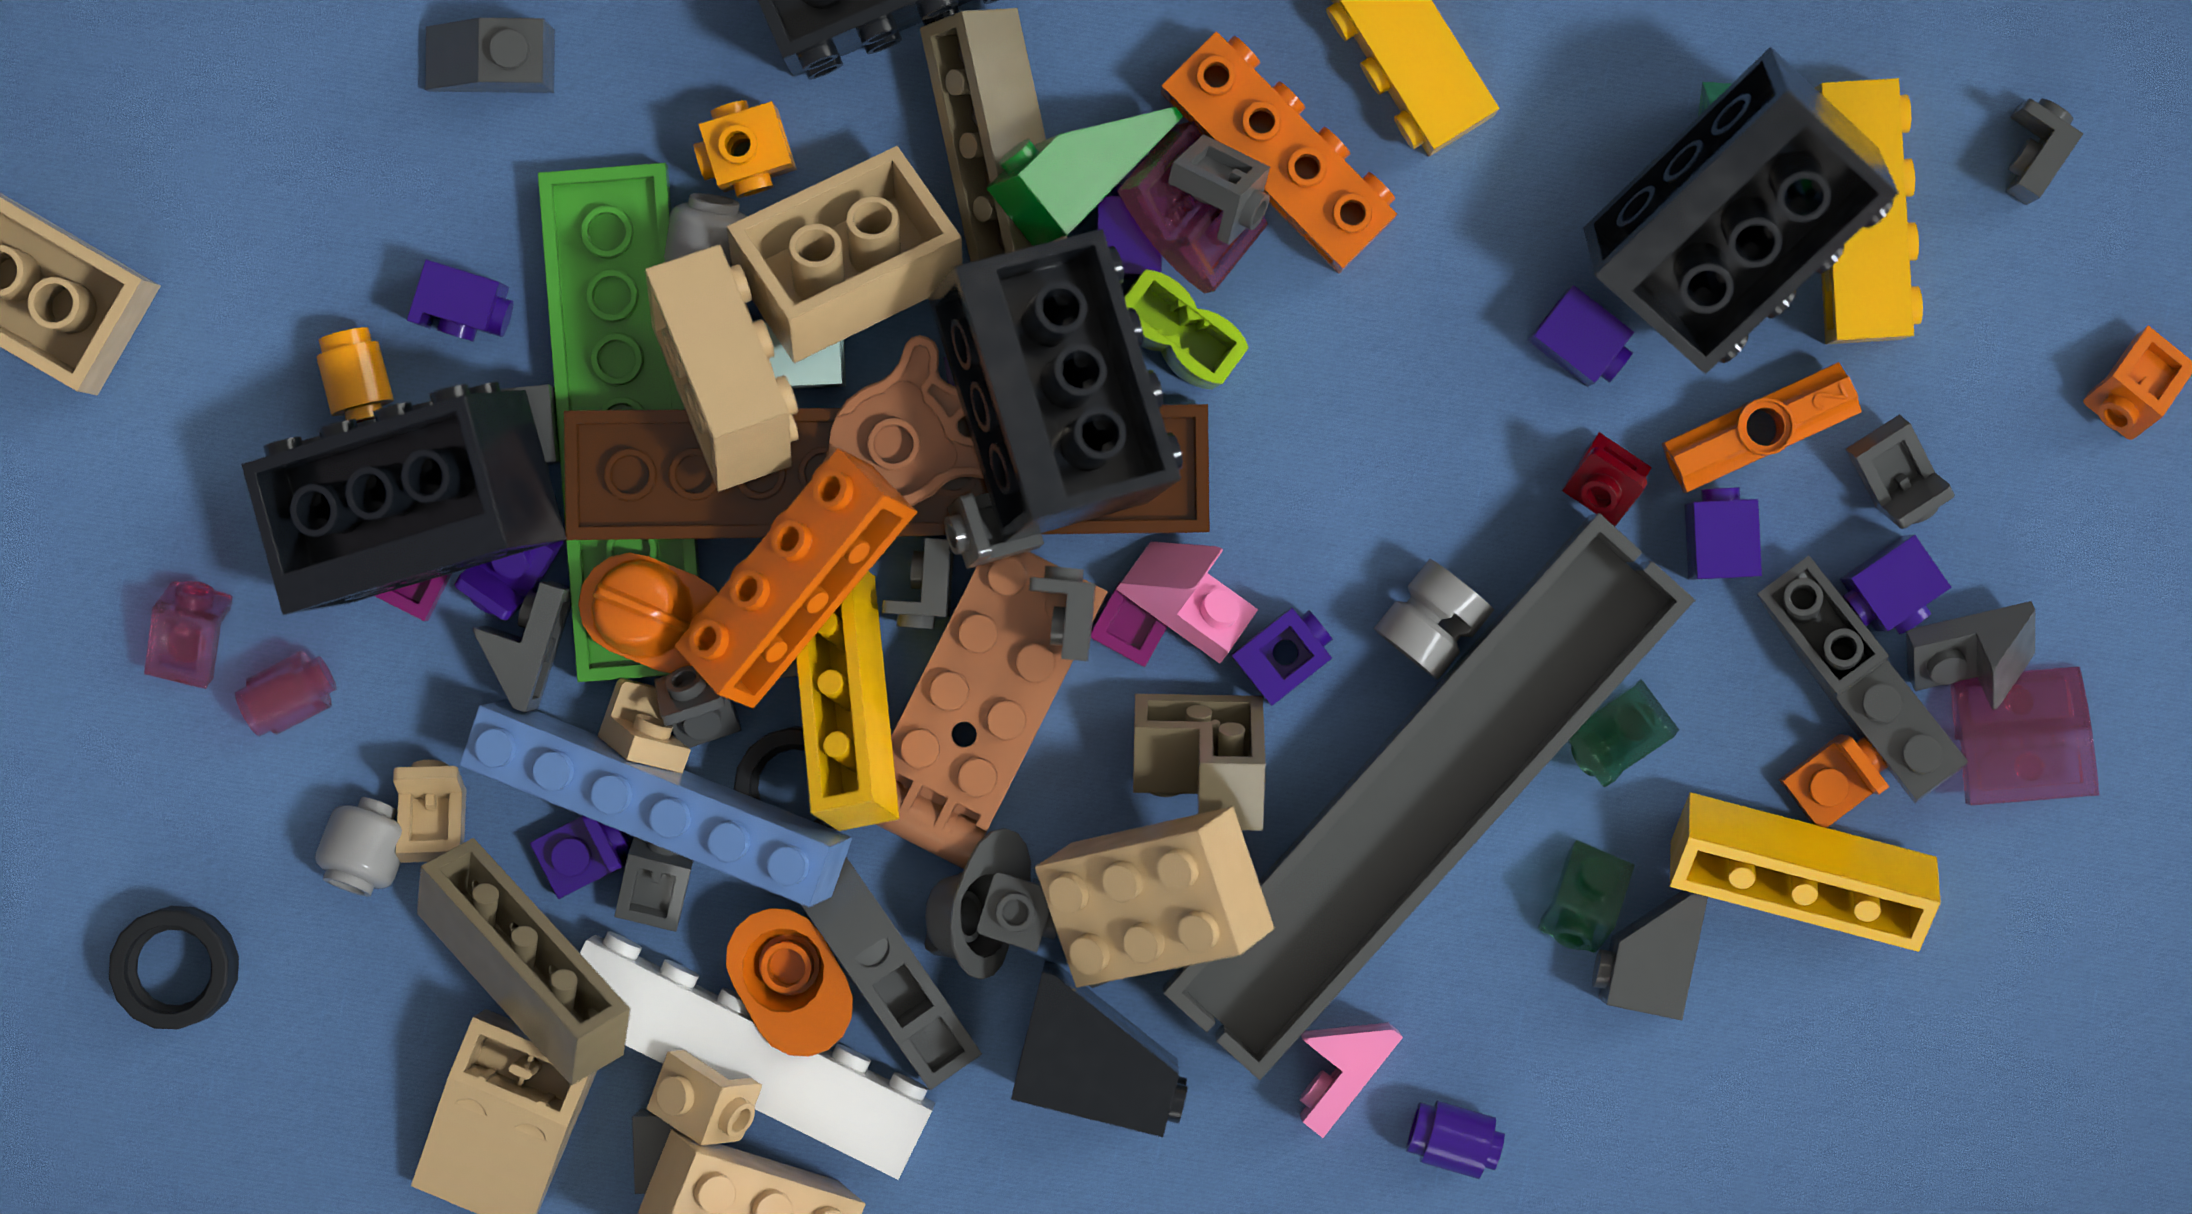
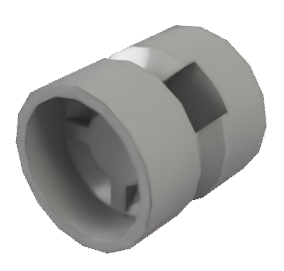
M1429 559L1407 586L1411 596L1407 602L1395 601L1373 629L1407 658L1438 680L1460 653L1457 644L1458 639L1461 636L1473 637L1494 609L1459 578L1434 560Z

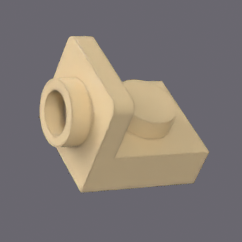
M624 678L616 682L597 737L628 761L678 773H683L691 751L690 748L671 734L672 725H664L659 712L655 686Z

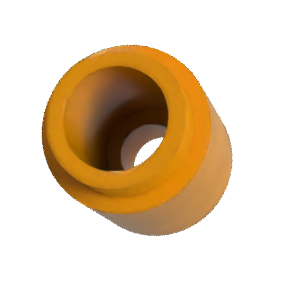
M368 327L339 331L318 340L322 353L317 355L316 359L331 416L345 415L346 420L356 419L357 423L374 419L373 411L383 408L382 406L394 401L379 341H372Z

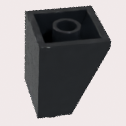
M1045 961L1011 1100L1163 1138L1167 1121L1179 1124L1188 1090L1186 1085L1187 1078L1179 1076L1177 1058L1088 987L1076 988L1072 975L1059 964Z

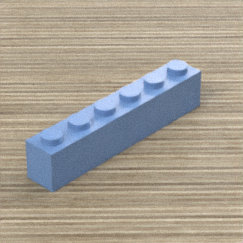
M508 699L479 705L459 766L807 907L832 897L852 840L851 836L686 770L683 773H678L628 761L597 737L598 735L536 710L522 712L513 709Z

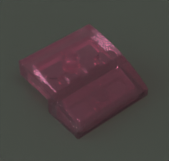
M1190 121L1174 125L1119 188L1118 193L1142 232L1158 252L1187 281L1205 294L1214 292L1268 223L1264 216L1254 230L1246 228L1230 245H1227L1217 240L1224 211L1213 205L1201 203L1193 198L1191 194L1168 183L1173 162L1201 137L1195 122Z
M2080 667L2023 671L1996 710L1991 709L1977 677L1951 684L1955 740H1960L1961 753L1969 761L1963 768L1965 804L1984 805L2099 795L2092 726Z

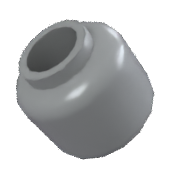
M693 193L689 195L688 202L676 205L670 213L664 254L665 262L720 244L729 267L732 266L727 226L748 217L739 211V202L719 195Z
M361 797L357 807L352 805L336 807L330 815L315 853L316 863L325 871L323 880L345 891L367 897L371 896L373 889L389 887L394 881L401 863L396 856V844L402 833L401 826L394 820L397 810L388 804L367 797Z

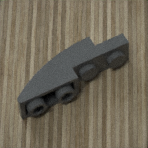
M1807 556L1757 593L1758 598L1828 698L1860 739L1865 738L1875 748L1885 762L1887 769L1914 803L1925 797L1968 764L1969 761L1890 664L1887 652L1810 556Z
M845 857L832 897L811 907L802 904L801 906L927 1088L932 1090L982 1055V1053L848 858Z

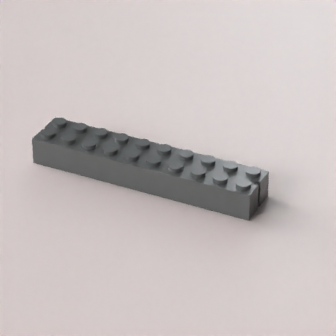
M1600 513L1589 515L1258 880L1274 929L1241 955L1180 967L1163 985V993L1206 1033L1215 1024L1214 1017L1218 1019L1222 1025L1215 1032L1216 1042L1259 1081L1694 603L1695 599L1653 561L1641 562L1633 570L1627 562H1634L1642 554V551Z

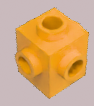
M747 100L724 104L710 111L713 120L698 124L703 141L693 144L700 171L705 181L715 178L717 186L724 193L735 190L737 198L752 196L773 188L771 178L797 170L779 111L773 101L749 108ZM750 142V148L745 155L740 157L734 156V150L738 144Z

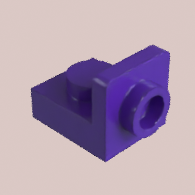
M556 542L465 569L459 575L454 585L459 591L467 595L471 602L480 610L494 614L501 620H508L521 608L528 591L536 590L564 542Z
M583 815L530 842L558 899L625 866L627 857L624 852L631 847L625 832Z

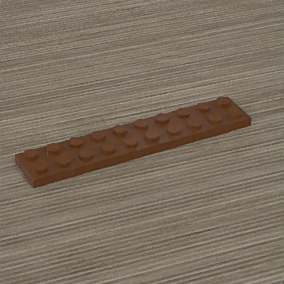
M1208 404L1162 405L1159 408L1166 432H1172L1176 436L1181 448L1183 458L1182 469L1179 470L1181 480L1148 504L1043 532L1041 535L1210 532ZM797 408L798 412L792 414L797 427L799 439L791 442L792 466L719 492L686 410L564 411L566 540L764 538L770 531L776 517L789 508L811 481L815 470L827 457L831 428L840 408ZM964 416L958 422V430L962 435L971 437ZM960 477L947 482L933 496L913 505L917 513L898 536H946L944 520L945 517L950 516L947 507L959 496L973 493L975 497L988 493L985 480L982 478Z

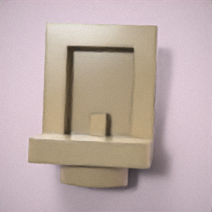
M420 760L414 762L411 767L394 768L393 783L398 792L397 823L402 829L401 836L396 844V856L400 862H429L463 844L465 839L466 788L458 767L449 766L447 763L438 760Z
M685 1050L668 1051L646 1109L700 1146L740 1141L753 1122L755 1104L762 1085L752 1078L729 1080Z

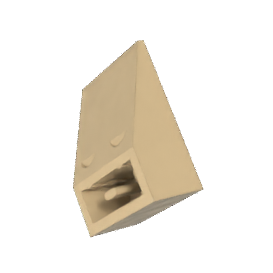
M487 1009L478 1013L471 1020L448 1075L411 1186L476 1214H538L597 1071L571 1086L513 1020Z

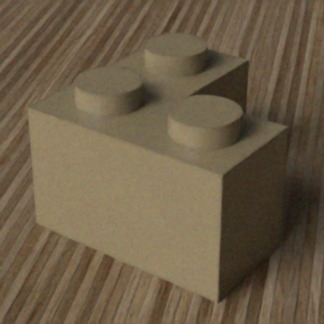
M1135 693L1133 793H1151L1159 797L1197 794L1198 814L1233 806L1241 831H1263L1266 770L1263 696Z

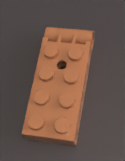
M1029 551L976 567L891 735L900 819L875 825L962 869H965L967 861L977 843L985 837L1073 660L1061 659L1062 646L1050 645L1054 606L1066 607L1067 595L1029 591L1030 577L1044 578L1045 566H1059ZM1096 586L1093 621L1108 591ZM960 722H968L976 729V740L970 746H960L953 739V729Z

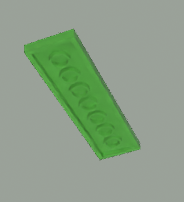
M666 163L538 173L564 516V411L685 410L652 328L645 271L647 268L665 263L664 254L670 213L672 211L669 171ZM697 539L566 540L577 682L671 674L657 671L610 652L593 641L582 625L578 603L582 584L592 569L607 558L620 554L634 553L649 556L700 578Z

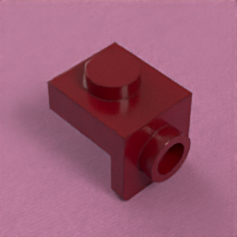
M1599 432L1586 448L1562 491L1595 514L1600 513L1615 527L1647 485L1646 477L1652 467Z

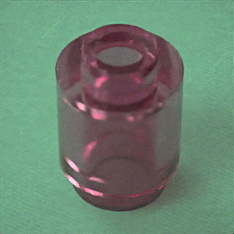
M299 651L247 678L246 686L235 692V698L245 721L257 736L260 737L270 731L278 735L332 707L330 693L337 690V686L332 673L320 656L311 660L304 651Z

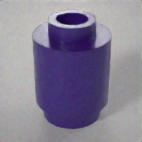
M1436 1101L1434 1106L1420 1102L1410 1128L1406 1152L1420 1155L1421 1163L1480 1179L1484 1168L1496 1169L1502 1153L1505 1133L1495 1131L1496 1117L1441 1101Z

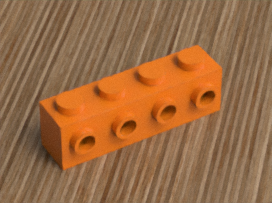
M1216 31L1161 85V95L1173 107L1176 106L1183 117L1201 135L1204 134L1270 166L1263 192L1269 195V204L1340 274L1395 219L1397 213L1389 206L1395 200L1394 195L1371 172H1368L1362 178L1345 161L1351 153L1333 132L1324 126L1317 133L1299 115L1306 108L1301 100L1285 84L1278 81L1271 87L1255 70L1261 63L1260 60L1244 42L1236 36H1233L1227 42Z
M837 448L833 455L815 470L811 481L789 508L776 517L770 531L750 555L733 569L730 579L707 607L694 616L688 630L674 646L718 695L754 709L916 515L917 511L871 464Z

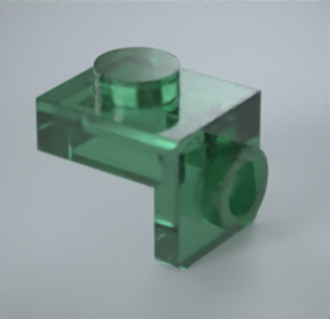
M1640 679L1597 708L1568 741L1572 745L1571 752L1573 758L1581 770L1589 776H1595L1603 787H1607L1615 782L1624 770L1674 738L1679 728L1644 681Z
M1576 840L1568 851L1552 902L1542 915L1538 929L1553 936L1564 947L1573 950L1597 952L1615 929L1635 864Z

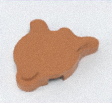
M921 335L910 338L904 346L899 363L891 374L879 382L863 387L846 400L838 411L831 428L827 457L823 461L828 460L837 448L848 452L871 464L912 506L933 496L944 484L960 477L984 479L972 438L962 435L958 430V422L964 417L963 409L956 387L940 378L938 371L939 350L933 340Z

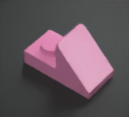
M1150 542L1116 590L1220 664L1258 609L1208 574V571L1223 551L1220 547Z
M1390 1023L1304 1031L1301 1035L1303 1041L1337 1067L1331 1075L1323 1070L1320 1071L1299 1099L1306 1105L1300 1113L1302 1122L1322 1138H1324L1403 1038L1399 1030Z

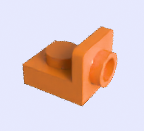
M2148 325L2135 335L2107 377L2089 391L2083 403L2096 413L2106 426L2118 431L2126 439L2133 440L2161 419L2192 375V360Z
M1843 734L1837 735L1779 779L1810 822L1825 828L1829 827L1872 793L1879 795L1889 788L1887 782L1880 775L1887 766L1875 748L1865 738L1855 742L1851 736Z

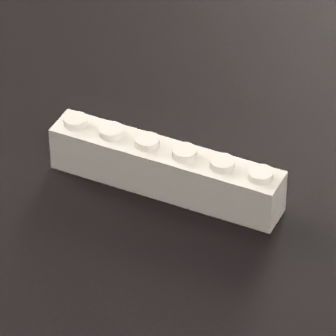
M608 931L604 939L593 935L585 941L580 954L631 1008L625 1042L626 1046L662 1064L668 1051L685 1050L729 1080L752 1078L762 1085L755 1104V1110L899 1180L936 1103L925 1097L928 1091L926 1086L897 1072H894L889 1080L867 1069L871 1062L869 1058L840 1044H836L833 1052L827 1050L810 1057L788 1055L772 1047L762 1036L737 992L722 988L719 995L696 985L699 975L694 971L666 959L662 967L641 958L638 956L642 949L640 945L614 932Z

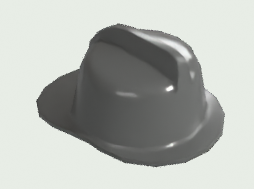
M1006 828L990 831L983 837L970 855L964 871L941 879L932 888L926 903L925 920L927 933L924 943L925 949L937 956L956 959L969 976L977 979H985L995 975L1003 965L1010 945L1009 943L981 935L977 931L994 875L997 872H1002L1031 881V859L1027 845L1017 832Z

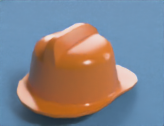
M625 553L611 556L592 569L582 584L578 606L582 625L593 641L608 651L657 671L672 673L681 667L692 666L674 645L688 630L694 616L706 608L718 592L712 585L696 575L649 556Z
M768 908L749 915L735 928L727 945L726 968L735 990L758 1031L772 1047L791 1056L810 1057L829 1050L844 1036L852 1019L853 996L847 978L829 945L807 917L790 909Z

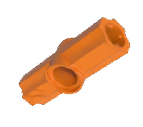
M1837 362L1763 397L1744 403L1737 409L1661 444L1666 461L1675 480L1679 483L1683 492L1688 493L1768 455L1779 453L1794 443L1860 414L1862 410L1859 405L1858 394L1850 377L1843 370L1841 364ZM1756 410L1768 413L1775 421V437L1766 446L1758 445L1752 441L1747 432V420L1751 413Z

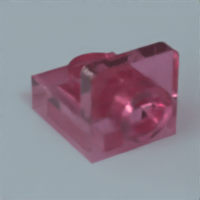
M198 581L171 582L152 608L144 674L206 689L214 678L221 623L231 610L232 595L214 591L208 584Z

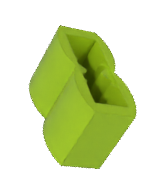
M1153 270L1143 271L1124 294L1127 308L1135 309L1142 324L1144 340L1141 347L1153 351H1161L1164 360L1172 371L1191 385L1209 390L1220 386L1249 349L1244 336L1230 321L1214 312L1197 309L1193 298L1187 290L1173 278Z

